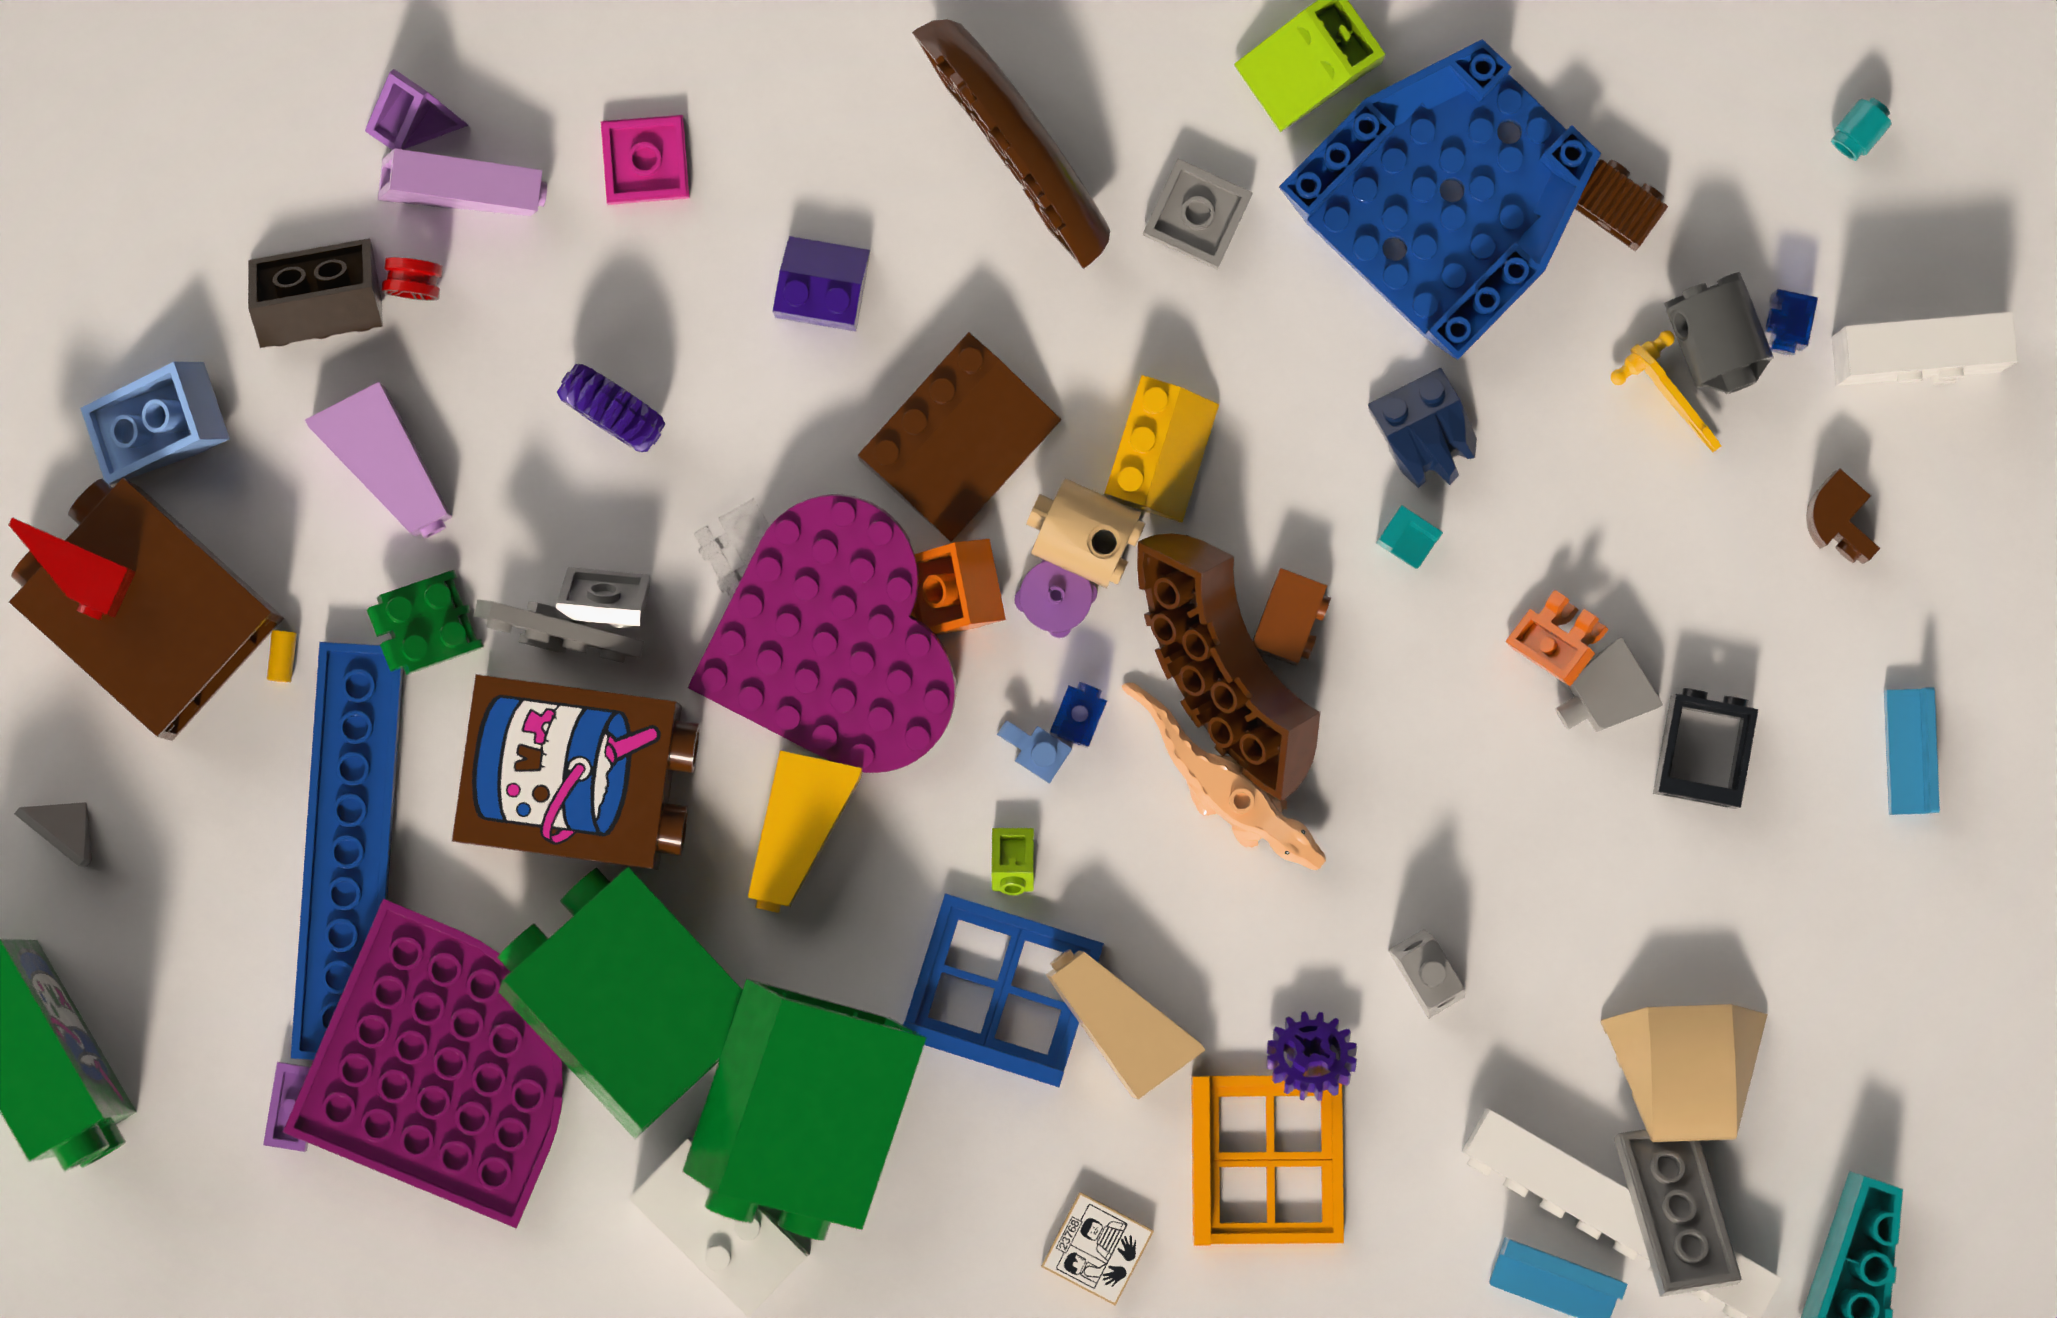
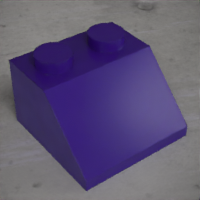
M789 236L779 271L772 310L775 318L856 332L870 250Z

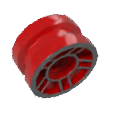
M388 257L385 259L384 269L388 272L387 280L382 281V293L414 300H439L440 288L437 287V280L442 277V265L411 258Z

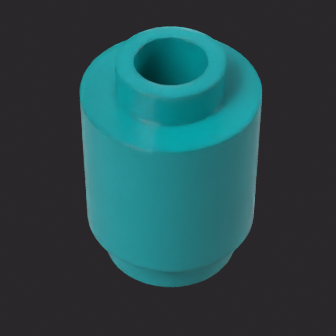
M1871 98L1869 101L1859 99L1834 129L1835 136L1831 139L1832 144L1851 160L1857 161L1861 155L1866 156L1892 125L1888 118L1890 115L1889 109L1875 98Z

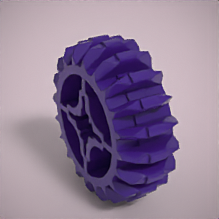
M575 364L571 371L567 372L562 379V384L557 390L561 401L629 447L639 452H648L652 444L655 445L661 436L660 432L666 425L663 417L637 397L594 369L583 364Z

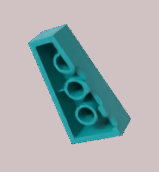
M1849 1171L1801 1318H1893L1891 1297L1892 1285L1896 1281L1897 1267L1894 1266L1896 1245L1899 1244L1903 1189Z

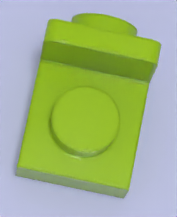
M992 828L991 874L993 891H1001L1007 895H1019L1023 892L1034 890V828Z

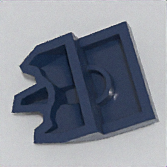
M1442 368L1367 404L1369 412L1385 438L1389 451L1400 471L1417 488L1426 482V472L1429 470L1435 471L1451 485L1459 476L1453 457L1459 455L1466 459L1475 458L1477 437L1458 395Z

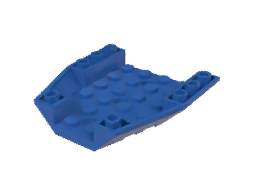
M1483 39L1365 98L1279 186L1303 220L1423 337L1457 360L1544 273L1601 155V152L1573 125L1566 129L1509 75L1512 67ZM1505 122L1514 123L1520 130L1519 140L1511 144L1503 142L1497 134L1498 126ZM1453 180L1462 186L1463 196L1460 200L1449 202L1441 196L1440 186L1445 181ZM1389 239H1398L1405 245L1406 254L1400 260H1390L1383 253V244Z

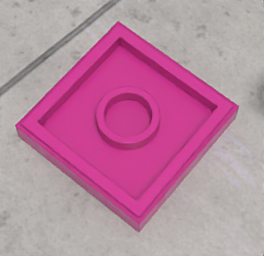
M683 115L601 121L606 200L608 205L690 199Z

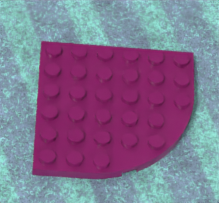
M383 899L283 1133L517 1229L558 1128L562 1109V1062L557 1054L499 993L502 980L511 972L497 958L500 955L498 952L482 941L460 930Z

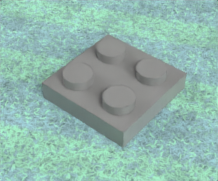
M1178 158L1143 235L1218 269L1253 192Z
M568 567L557 600L556 618L567 619L569 622L576 624H586L589 622L609 623L617 628H627L632 625L640 626L650 590V575Z

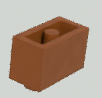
M1280 568L1253 638V643L1258 652L1297 666L1301 657L1308 660L1317 636L1310 634L1315 618L1323 621L1331 597L1324 595L1328 585Z

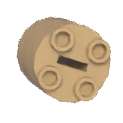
M1065 478L1054 500L1041 494L1038 496L1026 525L1040 531L1033 546L1032 555L1107 588L1110 582L1119 584L1129 562L1122 559L1123 553L1128 544L1136 546L1146 523L1139 521L1141 512ZM1101 530H1109L1116 537V547L1109 554L1100 553L1094 546V538Z

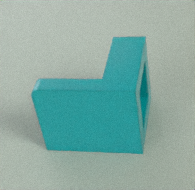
M1401 505L1376 544L1414 569H1418L1443 532Z

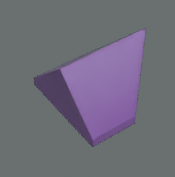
M393 69L387 77L365 132L392 150L394 148L404 150L469 125L425 89Z

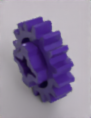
M1304 1011L1301 1012L1299 1022H1295L1294 1019L1288 1016L1285 1018V1030L1277 1026L1273 1029L1274 1040H1268L1266 1053L1269 1055L1267 1056L1266 1066L1267 1069L1274 1070L1272 1076L1274 1083L1285 1081L1284 1093L1288 1095L1294 1089L1300 1090V1100H1305L1308 1092H1314L1317 1101H1321L1324 1090H1328L1335 1096L1338 1094V1082L1343 1085H1349L1350 1072H1355L1357 1059L1354 1057L1356 1056L1357 1044L1349 1042L1351 1037L1349 1029L1338 1031L1339 1019L1334 1018L1328 1024L1324 1022L1323 1012H1319L1315 1020H1309L1308 1014ZM1332 1045H1334L1339 1054V1060L1336 1059V1053L1330 1050ZM1284 1052L1287 1053V1059L1293 1062L1291 1068L1284 1058Z

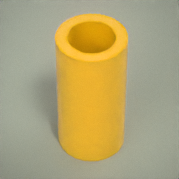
M272 630L267 680L292 683L297 633Z

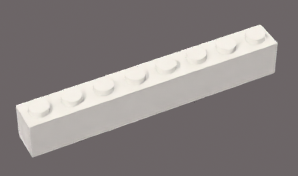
M1488 1108L1485 1109L1461 1151L1470 1156L1467 1165L1486 1176H1489L1492 1170L1506 1177L1503 1185L1523 1197L1530 1191L1543 1198L1539 1205L1540 1207L1559 1218H1562L1565 1212L1579 1219L1576 1228L1597 1240L1601 1233L1616 1241L1612 1248L1634 1261L1638 1254L1649 1260L1629 1189ZM1734 1251L1742 1278L1737 1285L1688 1292L1706 1303L1711 1296L1725 1304L1721 1312L1732 1318H1761L1783 1278Z

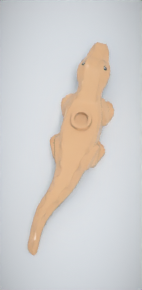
M1134 683L1122 685L1123 690L1140 702L1154 718L1167 751L1175 766L1186 779L1191 798L1200 814L1211 815L1217 813L1232 825V831L1236 839L1245 847L1257 846L1258 841L1263 838L1268 841L1273 851L1281 858L1301 864L1312 870H1319L1326 861V857L1313 839L1310 831L1303 823L1292 818L1289 819L1281 814L1283 809H1287V801L1285 799L1280 801L1242 775L1244 768L1232 757L1226 755L1222 757L1221 755L1207 753L1198 747L1184 733L1172 713Z

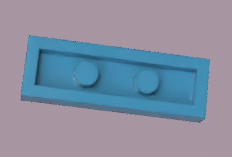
M1935 688L1885 690L1884 713L1889 815L1939 813Z
M1506 1237L1489 1280V1284L1493 1287L1576 1318H1611L1617 1299H1623L1628 1285L1621 1280Z

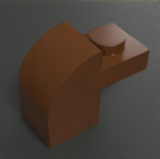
M1841 468L1833 472L1812 496L1806 514L1807 528L1812 540L1820 549L1827 546L1834 539L1838 542L1835 548L1843 557L1852 563L1858 560L1861 564H1864L1871 560L1880 550V547L1849 520L1871 495Z

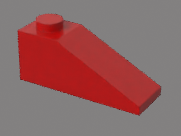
M13 517L11 518L9 526L65 595L79 602L76 611L99 621L103 613L114 618L116 617L136 573L135 571Z

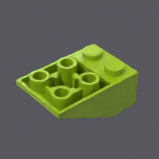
M1317 0L1238 60L1234 66L1279 132H1282L1381 65L1386 54L1348 0Z

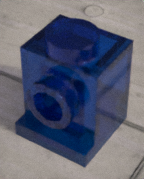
M1777 289L1771 294L1769 303L1777 304L1776 309L1770 308L1765 326V332L1771 333L1769 342L1771 351L1784 355H1795L1796 350L1802 351L1808 346L1818 297Z
M1079 682L1077 688L1068 685L1050 734L1088 749L1107 703V700L1100 698L1102 690L1083 682ZM1077 706L1084 707L1088 712L1087 719L1082 722H1077L1072 717V710Z

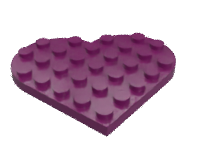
M844 494L822 495L802 501L786 510L770 525L760 540L687 687L828 761L862 768L864 773H881L897 770L910 765L924 756L934 747L948 727L956 700V679L944 645L929 627L911 616L918 596L919 567L907 533L881 507L865 499Z

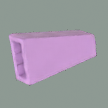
M394 148L382 159L378 200L531 216L538 211V206L543 207L545 204L547 182L541 181L542 170Z
M380 382L305 419L308 427L412 535L416 537L422 534L423 538H428L446 528L444 522L451 519L452 516L385 386Z

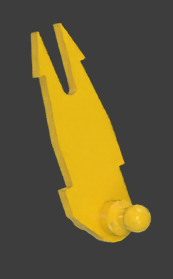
M1665 330L1654 341H1646L1641 346L1636 344L1630 349L1631 354L1625 358L1624 365L1611 373L1612 383L1622 385L1632 374L1638 375L1644 370L1703 443L1712 452L1720 448L1722 445L1712 431L1705 425L1656 361L1660 358L1661 351L1674 343V334L1671 331Z

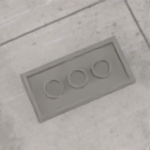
M1646 1129L1618 1133L1614 1138L1660 1297L1737 1285L1742 1278L1701 1141L1651 1142Z

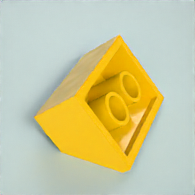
M1141 375L1104 496L1126 506L1182 523L1219 404L1180 386Z

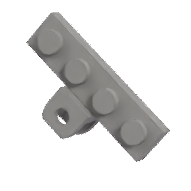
M477 600L474 616L487 619V628L511 633L512 626L525 629V634H520L519 643L556 652L566 653V649L587 653L588 646L601 649V658L624 663L625 656L640 658L644 641L576 624L569 622L567 619H557L556 607L538 602H528L527 609L523 610L493 601Z

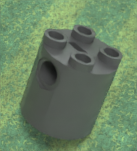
M1740 272L1725 276L1717 280V285L1708 288L1706 283L1691 287L1683 291L1682 296L1664 303L1696 388L1709 387L1725 394L1734 393L1757 383L1769 362L1774 359Z

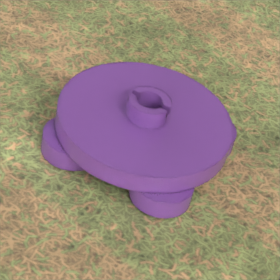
M1042 560L1040 564L1033 567L1027 573L1022 582L1021 589L1015 595L1014 601L1017 609L1023 612L1033 625L1041 630L1048 631L1055 638H1064L1071 632L1072 628L1079 625L1087 616L1091 604L1097 598V588L1089 580Z

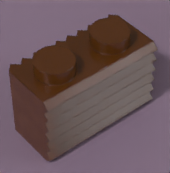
M1600 159L1593 169L1575 210L1636 252L1668 206L1662 202L1664 196L1657 189L1646 183L1640 187L1629 179L1630 172L1623 165L1614 160L1606 163Z

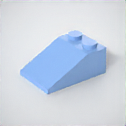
M172 362L80 408L103 478L109 485L118 483L122 478L130 479L198 455L230 439L204 362Z

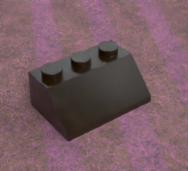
M371 239L248 260V309L260 348L285 346L292 342L314 338L324 339L331 335L353 331L364 332L371 328L383 326L382 300Z

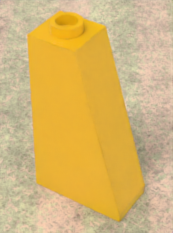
M780 750L748 898L757 900L755 908L780 913L781 905L791 907L861 780L862 768Z

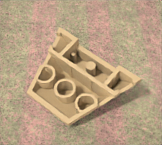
M1733 1004L1646 1007L1601 1020L1600 1023L1605 1034L1610 1039L1616 1053V1060L1619 1067L1622 1068L1631 1088L1633 1100L1651 1142L1731 1140L1737 1138L1768 1014Z

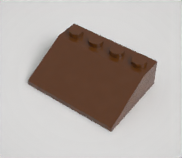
M968 332L860 451L858 458L860 462L936 530L952 542L1062 419L995 354Z

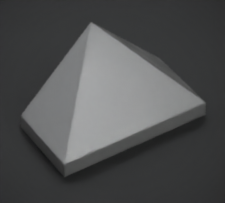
M87 802L19 807L14 813L76 865L87 867L91 863L92 853Z

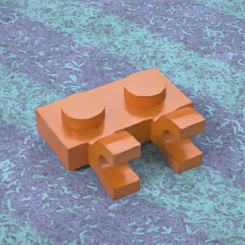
M1554 590L1542 611L1538 614L1529 609L1505 642L1512 649L1568 686H1571L1595 655L1588 645L1600 641L1609 629L1599 622L1597 616L1586 609H1583L1569 633L1559 628V625L1570 622L1579 610L1569 603L1570 600L1566 596Z

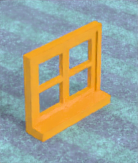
M1273 1075L1191 1076L1192 1221L1194 1246H1211V1244L1344 1243L1343 1103L1341 1083L1338 1082V1094L1335 1096L1328 1090L1323 1091L1321 1100V1151L1274 1152V1096H1299L1300 1090L1294 1089L1287 1095L1284 1093L1285 1081L1274 1083L1272 1081ZM1308 1092L1307 1096H1315L1314 1092ZM1266 1096V1152H1219V1097ZM1219 1167H1266L1267 1222L1220 1223ZM1275 1167H1321L1322 1222H1275Z

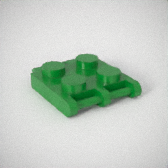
M455 570L380 594L376 598L378 604L367 609L376 636L379 637L390 633L392 639L380 644L390 672L404 668L406 675L484 647L482 639L477 640L467 614L471 613L468 604L463 605L454 582L457 578Z

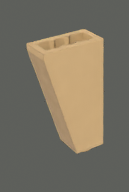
M1069 949L1050 963L1053 970L1046 974L1047 978L1132 1097L1140 1099L1205 1051L1200 1042L1087 953L1079 950L1073 954L1071 949Z

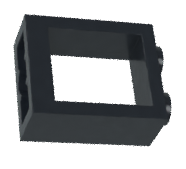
M1683 688L1682 695L1674 694L1670 696L1653 794L1731 809L1741 808L1759 709L1748 707L1749 700L1724 696L1723 702L1707 700L1708 692ZM1682 709L1740 720L1728 788L1670 777Z

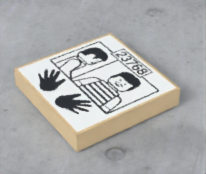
M1079 1192L1041 1267L1116 1306L1154 1230Z

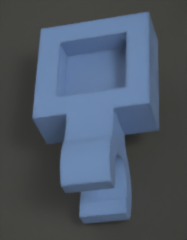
M1005 721L997 733L998 736L1021 750L1015 762L1049 784L1072 750L1071 747L1039 726L1036 727L1030 736L1011 722Z

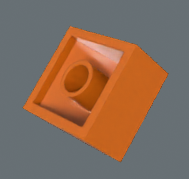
M990 539L954 542L915 554L919 567V589L911 616L924 623L936 636L974 629L1006 620Z

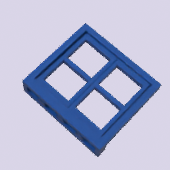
M945 893L903 1025L927 1037L926 1046L1060 1087L1079 1022L1065 1002L1011 986L1025 941L1063 953L1071 949L1073 954L1080 950L1087 953L1097 962L1099 961L1104 943ZM958 920L1011 936L997 981L944 965ZM942 972L995 989L981 1034L928 1017ZM1009 993L1061 1009L1048 1054L995 1038Z

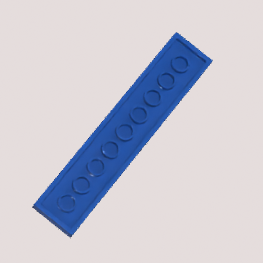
M319 642L291 1059L314 1060L383 899L388 900L403 668L390 672L380 645Z

